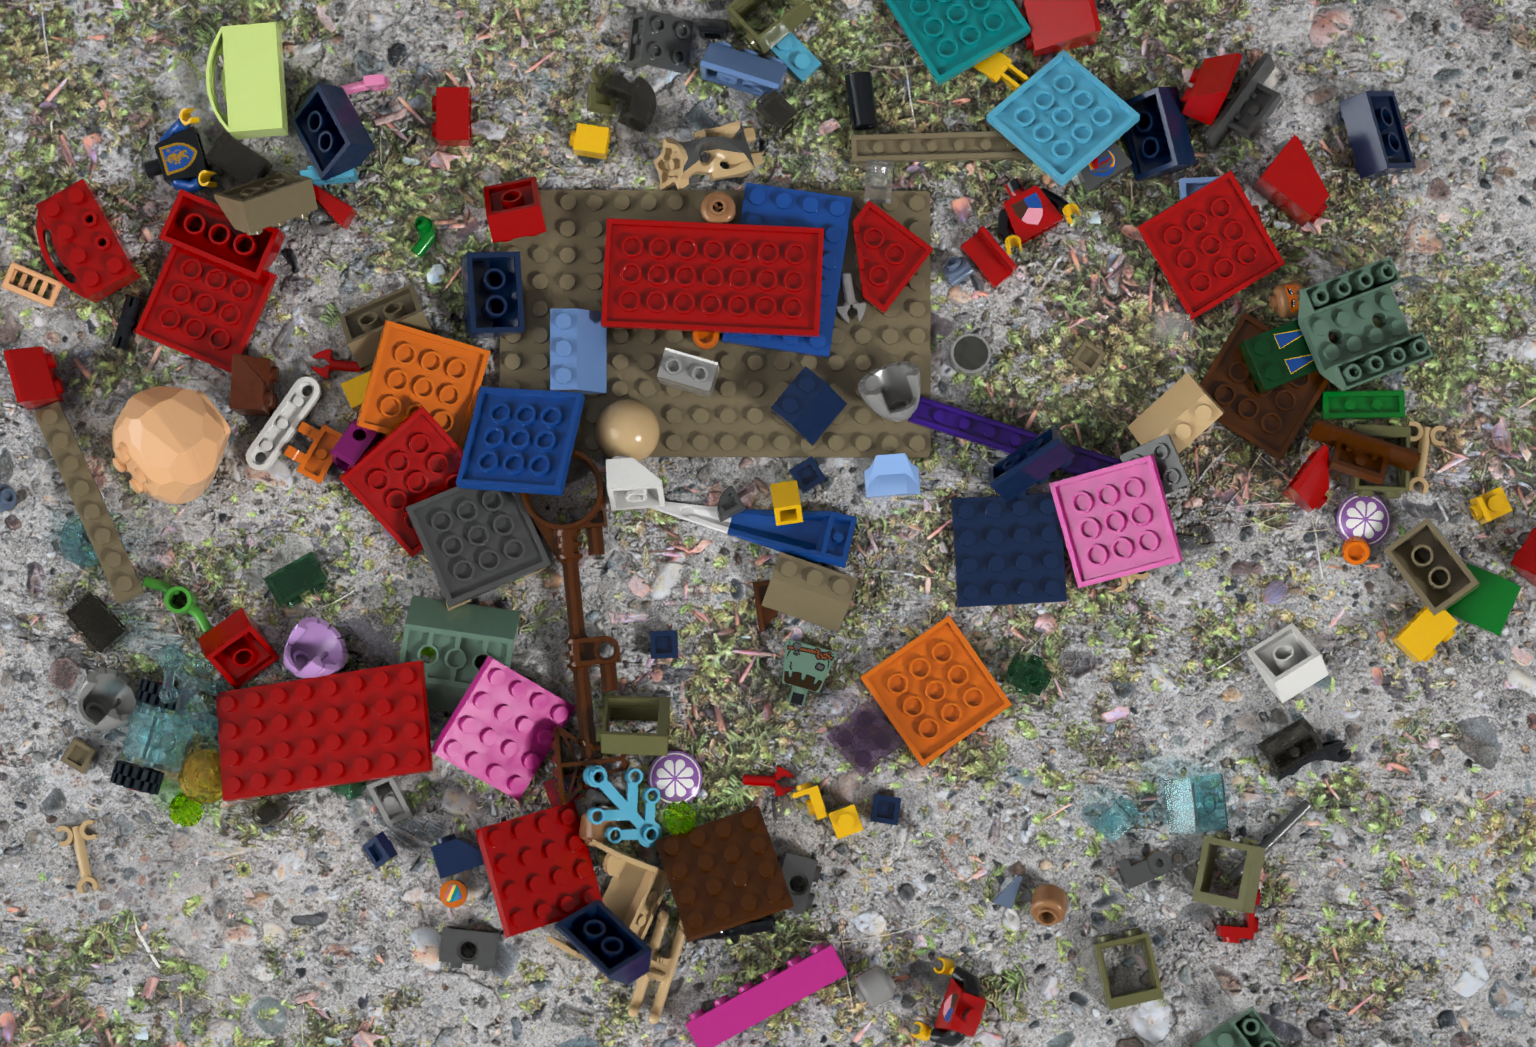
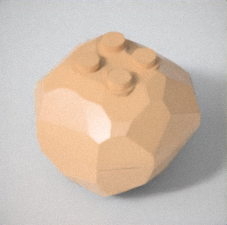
M164 386L153 387L133 395L116 419L112 434V447L115 452V458L112 461L119 472L126 471L131 473L132 479L129 480V484L137 494L141 492L147 493L151 497L168 504H183L197 499L208 488L218 469L231 430L224 417L201 390L195 391Z

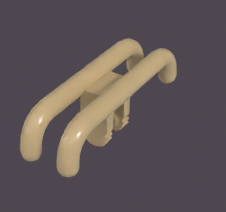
M664 910L658 914L649 947L652 949L650 970L638 978L627 1011L630 1017H636L639 1013L649 979L659 981L660 984L649 1015V1022L651 1024H657L660 1020L686 938L681 920H679L669 955L665 956L658 953L669 918L668 912Z

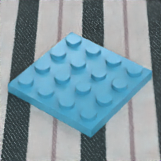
M1065 50L1061 51L986 115V121L1061 187L1140 120L1138 112Z

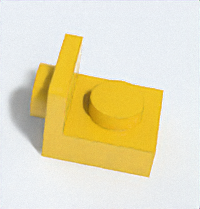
M1502 486L1469 500L1471 503L1469 507L1471 515L1476 521L1479 520L1480 525L1513 511Z
M810 781L795 786L797 792L792 793L793 799L809 794L810 799L806 800L810 816L816 815L817 820L828 817L818 785L812 786Z

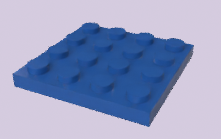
M480 386L456 480L457 486L464 489L562 496L585 400L584 395L578 392Z

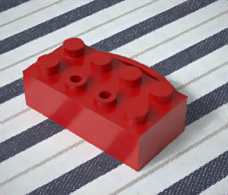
M81 179L36 204L38 208L37 236L42 255L52 273L67 288L79 296L97 303L142 278L93 187L87 181ZM46 230H50L53 246L59 259L76 277L74 283H70L64 278L54 265L46 244Z

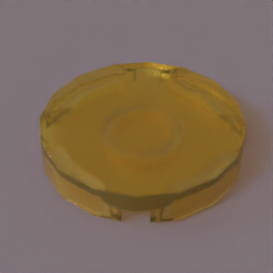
M208 749L189 753L180 764L182 765L181 771L178 772L181 790L188 799L206 805L219 801L223 797L220 755Z

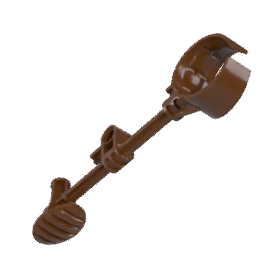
M574 450L573 458L583 462L591 470L597 484L595 503L589 513L583 518L569 524L552 523L536 512L531 503L529 493H521L525 508L555 555L556 561H559L563 568L569 636L564 641V644H568L569 651L565 655L569 656L570 660L567 668L573 672L579 739L559 725L554 726L552 736L555 739L551 742V749L556 752L551 756V763H555L557 767L552 769L553 777L558 778V781L554 784L555 789L560 792L558 797L562 805H567L583 787H591L582 782L572 792L580 765L584 772L585 768L592 764L600 765V763L621 761L622 767L607 770L608 775L626 771L630 763L626 760V756L629 754H621V757L599 759L597 755V750H601V746L596 745L589 670L592 666L600 665L602 692L619 690L616 663H621L620 646L614 638L610 636L588 637L585 633L579 561L583 558V554L579 552L582 542H578V535H581V530H586L589 556L604 555L603 528L608 527L605 488L600 471L588 456L577 450ZM606 642L611 643L614 647L613 655L603 658L599 654L600 645ZM561 736L575 762L564 763ZM566 736L580 745V761H578ZM575 766L566 795L564 767ZM596 772L594 775L595 781H598L601 777L599 772Z

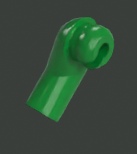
M420 216L415 220L419 240L411 249L420 258L423 257L436 239L434 224L425 216Z

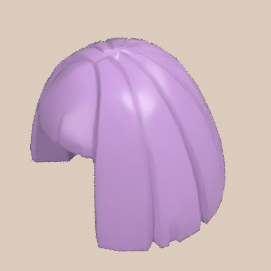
M310 616L301 619L292 630L285 646L283 661L286 669L299 678L323 677L335 674L345 666L348 660V654L346 653L348 649H346V643L336 628L329 626V623L319 618L317 620V617Z

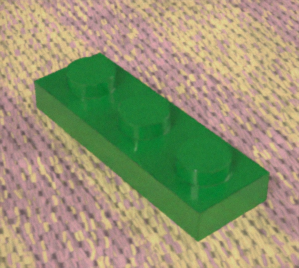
M1404 390L1322 392V420L1405 418Z

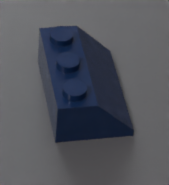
M318 83L290 119L321 180H328L360 166L375 148L343 87Z
M1156 87L1125 101L1140 114V120L1124 133L1129 157L1132 161L1135 181L1173 174L1197 165L1185 116L1181 114L1183 108L1177 87Z
M1364 91L1339 102L1340 116L1346 126L1348 144L1353 151L1355 169L1360 179H1374L1415 168L1394 91Z
M520 251L466 252L461 258L466 339L495 338L524 333Z
M1055 423L988 469L989 484L1007 502L1013 498L1018 500L1028 492L1029 487L1035 483L1040 485L1048 480L1051 472L1057 468L1061 470L1069 466L1075 457L1074 448Z
M597 899L555 923V928L607 979L628 985L649 972L652 949L601 900Z

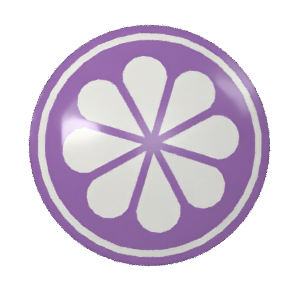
M1357 494L1348 497L1343 501L1337 512L1336 521L1339 534L1344 540L1353 536L1362 537L1369 543V547L1378 544L1386 537L1391 526V515L1387 505L1375 495L1374 497H1357Z
M670 751L667 756L657 757L648 773L649 786L660 791L659 801L672 806L683 805L693 800L699 793L703 781L702 770L698 762L691 755L681 751Z

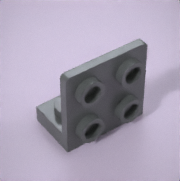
M648 9L631 15L626 67L638 69L650 65L681 74L687 73L693 22Z
M1165 434L1119 455L1122 463L1154 454L1165 495L1191 483L1169 434Z

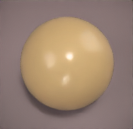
M623 399L611 403L600 413L595 425V438L598 447L609 459L615 456H626L628 458L633 457L640 462L655 450L659 441L660 427L657 417L648 406L636 400Z

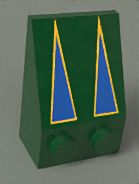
M1298 320L1244 340L1238 345L1260 395L1318 371L1298 325Z

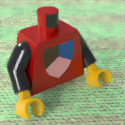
M1016 178L1004 185L1011 198L1003 203L1002 210L998 213V233L1006 246V253L1011 255V247H1018L1022 251L1023 244L1061 224L1064 219L1062 215L1065 216L1067 223L1072 224L1073 220L1070 215L1078 214L1081 217V212L1077 204L1067 202L1061 196L1046 188L1040 189L1039 186L1034 185L1025 190L1019 179Z
M939 957L938 959L943 962V969L934 967V971L937 974L952 975L936 1018L934 1029L932 1030L929 1025L916 1021L914 1024L920 1026L921 1031L917 1035L913 1033L911 1035L922 1041L930 1039L932 1042L953 1047L962 1042L965 1037H974L987 999L981 993L980 981L977 976L959 966L955 968L953 960Z

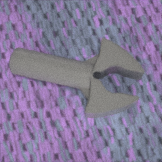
M851 273L841 274V282L845 303L843 306L837 307L836 310L842 320L849 325L847 312L850 310V306H852L858 313V323H860L865 313L866 302L859 303L856 301Z

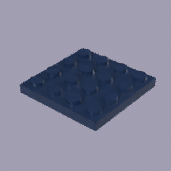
M1052 493L1024 495L1018 500L1013 498L1009 502L1002 496L951 499L957 608L1067 601L1063 532Z

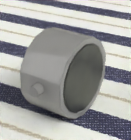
M967 333L959 336L957 340L952 338L949 341L953 344L950 349L949 360L956 372L964 376H974L980 374L983 370L989 371L991 368L988 366L991 359V349L984 337L975 333Z

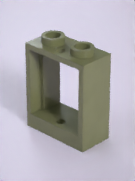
M734 0L726 6L730 16L727 20L736 32L741 30L745 34L743 36L753 49L757 47L764 54L813 14L808 0H785L792 9L760 35L744 18L766 0Z
M1356 424L1350 429L1374 438L1398 440V446L1410 448L1411 427ZM1397 467V485L1359 484L1360 478L1349 475V492H1357V497H1374V493H1384V498L1399 499L1401 494L1409 492L1410 471Z
M605 695L604 706H599L598 722H602V725H597L596 742H601V753L667 756L671 697ZM611 720L658 721L657 733L610 731Z
M1215 832L1214 837L1204 835L1192 901L1253 914L1266 848L1256 846L1257 841L1240 837L1239 842L1231 841L1232 835ZM1218 845L1247 851L1238 899L1209 893Z
M1140 927L1125 930L1124 936L1115 938L1113 933L1097 937V942H1092L1105 1004L1109 1010L1164 998L1149 932H1141ZM1140 941L1151 986L1112 995L1102 949Z

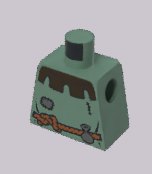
M790 639L786 640L782 684L792 686L788 702L804 706L808 691L819 694L837 652Z

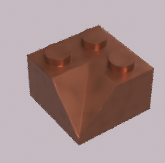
M232 354L231 410L239 415L272 416L273 409H277L278 396L277 393H274V383L279 381V367L275 366L274 361L267 358Z

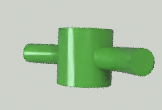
M150 576L144 578L143 586L165 594L164 602L169 611L177 614H190L196 620L203 634L213 628L204 612L196 606L197 597L192 590L182 586L172 587L167 582ZM184 592L187 596V603L183 608L179 609L175 605V597Z

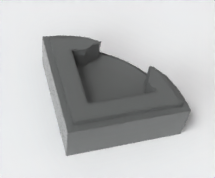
M732 485L724 490L718 502L717 513L720 522L745 510V506Z

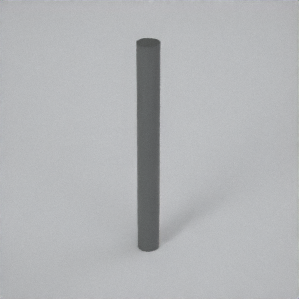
M1307 800L1301 802L1258 847L1266 848V854L1312 808V805ZM1245 859L1227 875L1234 884L1243 875Z

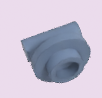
M954 256L946 261L943 268L947 282L952 288L975 273L965 257Z
M0 484V513H3L4 511L11 510L17 500L14 489L8 484Z

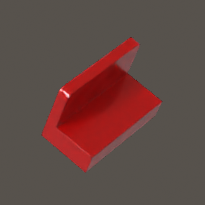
M984 226L980 227L978 232L960 247L994 289L1015 273L1017 265Z

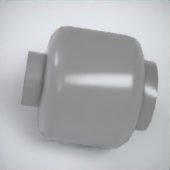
M875 966L857 976L858 986L854 990L861 1003L866 1001L870 1007H876L892 999L894 996L893 990L897 987L887 968L883 970L880 966Z

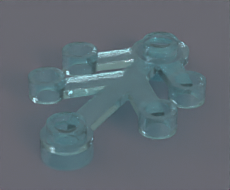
M175 643L164 645L157 655L159 665L165 669L163 686L159 697L165 704L176 702V710L172 716L173 723L177 727L188 726L191 723L192 716L187 710L189 699L199 717L196 723L198 734L204 738L216 736L220 730V726L218 728L220 719L209 713L197 690L208 692L213 697L220 696L221 693L218 692L226 691L224 681L220 679L208 681L188 675L184 666L195 668L198 673L204 674L211 672L213 665L206 657L195 658L184 655L181 647ZM175 675L179 681L178 690L173 687Z

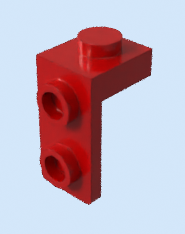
M1260 889L1257 892L1256 906L1260 904ZM1255 908L1253 914L1244 912V926L1216 924L1215 935L1223 937V942L1240 943V938L1253 939V934L1258 932L1259 926L1258 917H1255Z

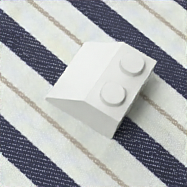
M615 456L612 459H606L607 492L611 511L666 507L661 479L633 457Z
M1293 623L1247 651L1248 656L1268 688L1282 704L1329 675L1321 654Z

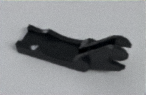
M1339 739L1316 745L1312 744L1270 768V776H1274L1277 782H1279L1286 776L1294 775L1301 767L1315 760L1346 762L1352 752L1347 753L1348 749H1345L1338 753V750L1347 744Z

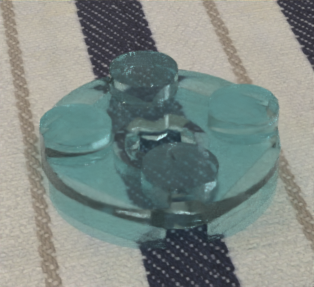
M79 514L71 517L61 530L63 532L61 534L60 549L63 555L71 563L85 568L101 565L93 546L82 545L84 541L83 535L87 534Z

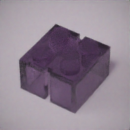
M867 700L848 716L851 720L849 724L844 720L826 736L828 741L862 778L881 763V760L878 758L880 754L886 758L904 742Z

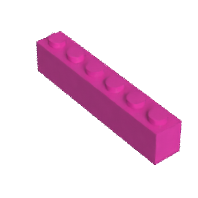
M823 941L810 948V955L804 958L797 955L786 961V968L780 971L773 968L762 974V981L754 985L752 981H749L738 987V994L730 998L725 994L714 1000V1007L706 1011L702 1007L688 1015L690 1020L686 1021V1026L697 1047H715L847 975V971L832 943L826 945Z

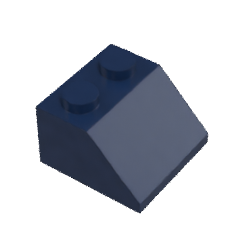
M805 366L773 404L771 412L813 446L847 403L824 380Z
M455 834L447 835L436 839L437 845L430 847L440 879L484 865L479 844L465 837L456 838Z

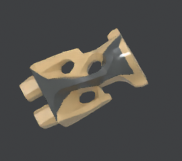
M736 121L719 127L697 131L694 133L696 140L677 141L673 138H665L663 140V151L654 161V165L659 173L660 190H666L675 185L678 190H681L689 185V177L693 175H708L711 181L732 177L743 178L760 166L764 160L759 150L751 152L749 150L748 144L754 142L756 138L754 127L742 126L741 121ZM702 152L709 154L710 159L707 163H703L700 160ZM720 162H726L728 169H723L720 166Z

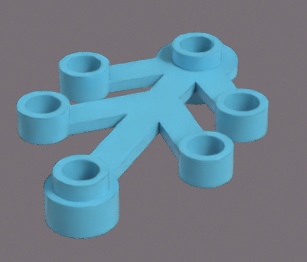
M596 764L587 766L583 772L584 782L589 786L599 787L618 808L601 809L591 807L586 814L587 820L596 825L601 824L603 821L629 820L635 828L620 829L610 826L605 831V839L613 844H617L621 840H637L641 846L647 848L656 846L655 841L662 837V829L655 822V805L660 800V791L650 786L642 791V799L645 801L644 818H642L637 813L638 784L643 780V773L640 769L631 767L625 771L624 778L627 782L625 800L607 780L605 768ZM635 771L637 773V778L634 781H632L630 776L631 773ZM596 772H600L601 777L598 781L594 780V775ZM653 790L654 797L649 800L648 793ZM595 811L599 812L597 820H593L592 817ZM652 829L653 835L648 839L646 834L648 830ZM613 830H616L617 836L615 839L610 838V834Z

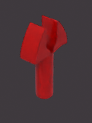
M331 349L320 351L312 356L314 359H325L330 364L324 368L311 367L317 374L330 380V373L335 370L361 373L364 367H359L357 361L334 359L332 356L333 350Z
M777 766V772L772 776L744 774L742 783L743 785L772 787L776 791L775 797L790 792L794 787H782L779 783H776V780L784 776L794 778V776L786 769Z

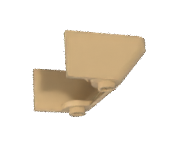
M593 839L592 845L607 852L603 862V869L605 873L612 876L602 898L603 903L641 940H644L669 885L665 871L623 850ZM548 935L546 941L576 958L590 962L568 940L563 941Z

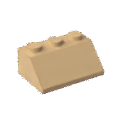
M1187 372L1128 426V429L1140 445L1169 434L1179 454L1224 414L1225 411Z

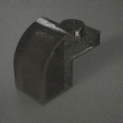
M611 74L602 83L599 93L623 103L618 123L642 133L652 124L657 101L653 88L640 76L630 83L622 76Z

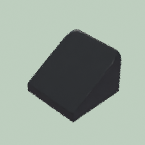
M702 18L699 25L700 37L725 40L727 37L728 21Z

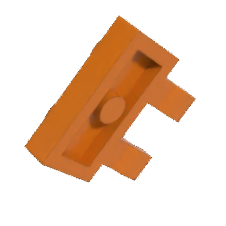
M302 421L297 431L314 441L306 454L288 445L284 455L300 463L296 471L322 484L333 465L330 452L343 434L325 424L322 425L320 430H317Z

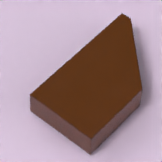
M770 580L752 582L759 632H764L778 613L776 610L761 606Z

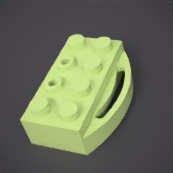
M276 22L222 26L211 46L206 68L207 93L218 120L235 140L288 135L281 29ZM220 55H224L222 89L227 104L226 114L221 112L215 91V71Z

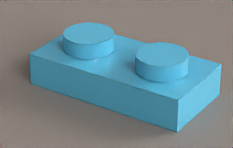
M792 32L769 49L776 58L782 60L784 65H787V69L801 83L807 80L821 66V62Z
M314 165L308 166L307 170H300V175L312 178V182L316 186L358 182V171L355 168L328 180H321Z

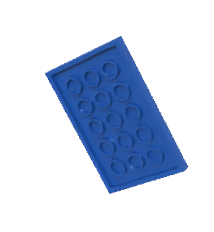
M746 182L740 224L824 228L819 337L723 333L722 343L829 358L853 198Z

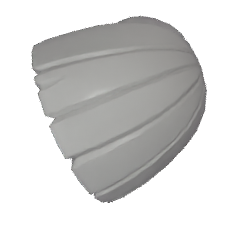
M902 361L901 364L899 362L886 364L885 367L881 366V369L871 371L870 375L866 374L860 380L858 390L866 404L881 417L893 422L907 420L917 409L920 400V371L916 364L909 361Z
M103 667L94 669L85 678L77 697L76 713L79 721L90 729L97 731L113 730L129 724L138 717L142 709V702L135 700L137 688L134 684H130L131 680L122 673L117 674V671L114 669H104Z

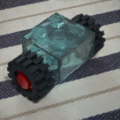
M141 678L135 700L153 705V708L135 706L120 755L121 759L129 762L116 760L110 779L111 783L131 790L158 795L164 773L155 769L182 774L198 721L165 712L164 710L183 713L189 691L163 682Z

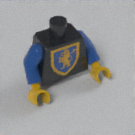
M183 108L179 113V118L163 134L159 143L154 146L158 159L145 162L144 168L149 178L163 174L165 182L177 190L182 189L194 194L207 187H217V182H211L213 180L212 175L216 174V172L210 171L199 132L194 126L190 127L191 124H197L200 121L199 117H191V112L195 109Z

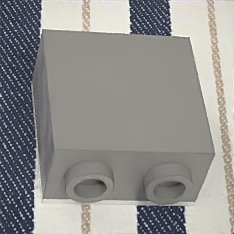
M665 347L657 374L658 382L665 386L711 399L719 374V364L715 361Z

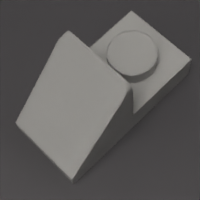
M398 777L371 780L365 783L387 826L413 816L412 809L401 790Z

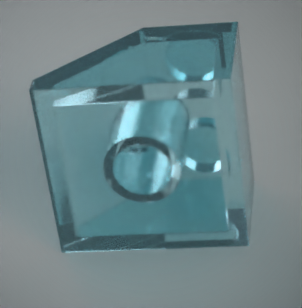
M1223 774L1164 780L1169 835L1201 833L1229 828Z

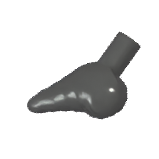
M589 789L586 793V798L591 800L592 806H615L602 791ZM620 793L626 800V793Z

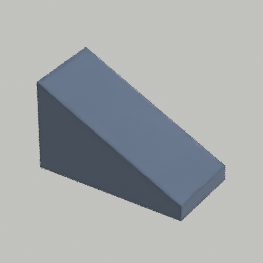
M1017 875L991 902L1012 909L1023 876Z

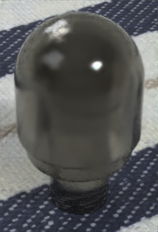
M282 796L275 802L271 800L265 802L254 811V823L260 828L271 826L279 820V817L282 815L281 810L289 805L288 801Z

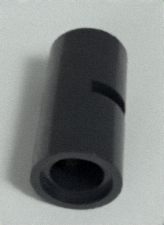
M860 71L847 74L845 76L852 130L864 131L878 127L871 72Z

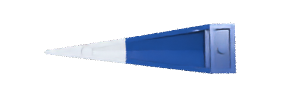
M665 501L666 507L651 508L815 564L822 562L842 568L846 566L857 517L834 511H802L803 522L776 526L774 510L745 509L743 512L720 522L717 513L718 507Z

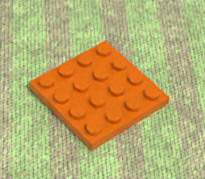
M385 320L356 426L389 434L422 405L463 450L491 351Z
M950 615L860 677L921 767L927 765L1012 705Z

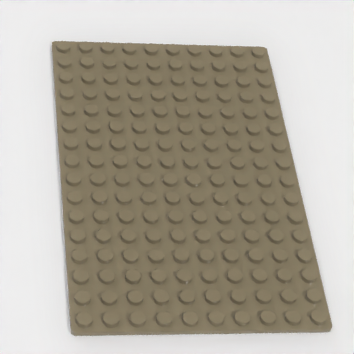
M539 190L546 232L532 237L515 238L508 242L501 241V252L520 251L525 332L500 337L499 388L550 391V309L578 308L602 312L607 218L705 223L701 216V204L704 198L713 192H724L734 200L736 206V217L732 224H740L745 190ZM808 191L853 198L842 274L851 273L855 299L859 303L866 302V309L861 322L858 323V313L850 306V310L847 312L849 325L842 320L836 310L829 358L722 343L723 333H719V341L715 347L704 350L695 345L692 332L607 328V394H583L585 400L573 452L577 450L588 457H606L598 447L595 438L597 419L600 413L611 403L618 400L631 399L648 406L654 412L659 423V441L655 450L648 457L809 458L812 456L813 458H875L876 455L905 453L908 458L929 457L931 454V429L908 422L909 419L893 422L881 417L863 400L858 390V384L866 374L870 375V372L874 369H881V366L885 367L886 364L894 362L901 364L902 361H909L916 364L920 371V396L931 399L930 255L886 313L883 314L862 297L852 222L870 200L930 245V193L928 191ZM841 280L837 307L843 306L845 303ZM665 347L718 362L719 374L711 399L659 384L657 374ZM805 366L824 380L847 403L813 446L771 412L773 404Z

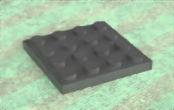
M456 486L406 507L408 516L449 608L551 565L519 492L464 489Z

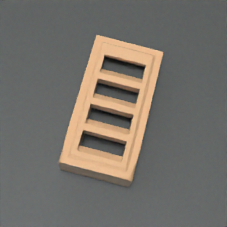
M11 262L1 288L53 308L63 283ZM17 272L22 273L18 285H12ZM30 276L32 281L26 291L22 288L27 277ZM37 281H43L38 294H33ZM48 284L53 285L48 299L43 298Z

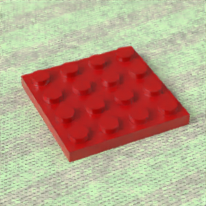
M1231 170L1136 227L1190 320H1193L1285 264Z
M172 245L134 333L231 373L232 354H245L278 276L266 271L261 279L257 280Z
M421 405L339 478L413 558L423 547L408 516L406 507L456 487L463 450Z
M575 801L569 802L567 805L555 806L475 830L505 938L559 922L597 899L603 902L588 847L584 844L585 840L579 837L580 819Z

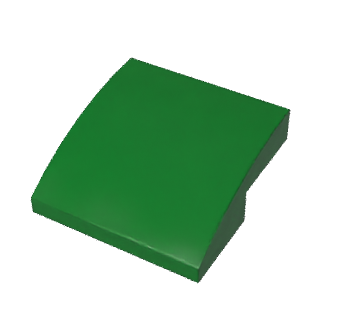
M1467 563V568L1479 581V587L1450 606L1447 612L1454 618L1500 637L1521 590V586Z

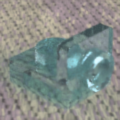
M1121 795L1110 808L1095 819L1093 824L1112 844L1137 822L1140 814L1136 805Z

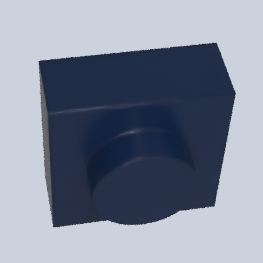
M812 456L789 470L793 479L797 480L798 487L803 494L826 480V477Z
M677 630L650 631L651 659L679 658Z
M874 794L870 821L897 825L901 798Z
M383 831L362 846L377 869L398 854L392 842Z

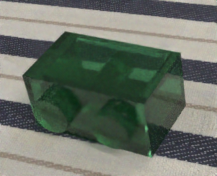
M312 551L264 578L279 607H288L289 609L304 602L302 598L312 593L315 596L327 589L326 584L331 582L317 554Z

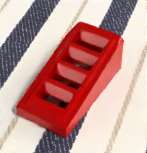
M313 184L316 201L342 228L347 230L357 214L352 206Z

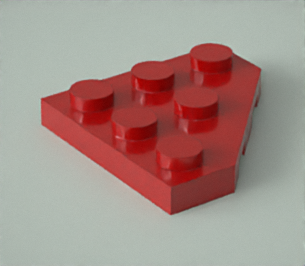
M869 200L852 222L863 299L885 314L934 248Z

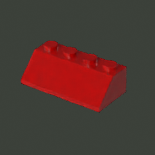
M180 189L159 239L260 280L275 261L285 235L274 227L264 228L263 232L257 235H247L245 232L235 230L218 204Z

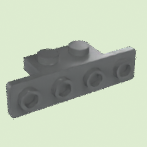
M1265 52L1261 59L1254 63L1251 73L1238 85L1232 99L1224 104L1219 117L1211 126H1208L1204 139L1209 149L1215 151L1229 130L1252 141L1282 100L1280 93L1263 85L1275 68L1270 54Z

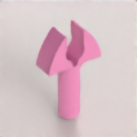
M384 74L363 76L362 81L341 85L340 87H343L347 95L367 90L380 92L389 87L388 76L384 77Z

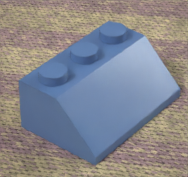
M718 41L717 44L710 42L700 63L701 79L778 102L787 75V65H784L782 60L775 57L764 59L758 57V53L748 49L738 51L732 49L733 46L726 42Z
M578 308L550 309V391L607 394V328L601 327L602 312Z

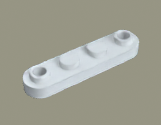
M301 377L293 384L247 450L246 461L251 468L256 471H266L274 464L321 396V387L315 379ZM306 387L312 388V393L309 396H305L303 393ZM260 453H264L266 456L265 461L262 463L257 461V456Z

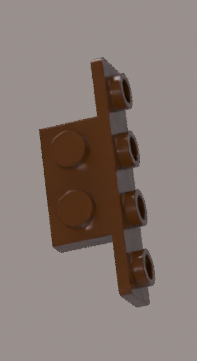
M1317 419L1308 434L1309 439L1333 446L1329 463L1330 469L1379 485L1385 480L1388 465L1413 471L1421 457V453L1410 448L1367 436L1356 430H1349L1328 421Z

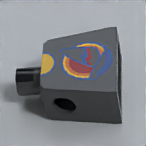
M1114 142L1077 174L1086 195L1127 171L1130 169L1132 161Z

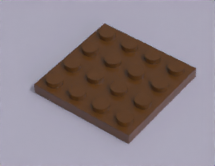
M1244 312L1199 384L1225 411L1215 421L1216 423L1280 461L1329 383V380L1316 371L1260 395L1238 345L1244 340L1271 330V328Z
M759 806L655 841L688 942L794 907Z

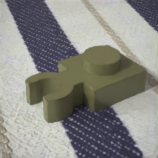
M598 65L591 70V78L594 82L587 86V111L609 115L616 112V86L609 85V81L613 77L612 68H608L605 71V77L600 75Z

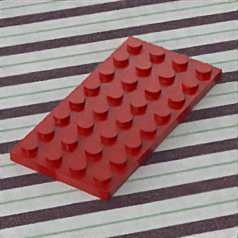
M607 218L601 327L819 337L824 228Z
M423 661L406 662L216 693L223 801L231 802L433 771Z

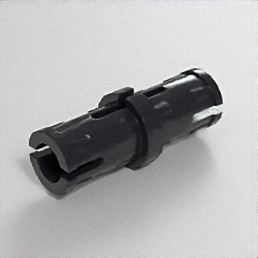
M126 294L121 315L116 319L118 325L111 346L128 351L133 328H136L138 324L136 318L143 299Z

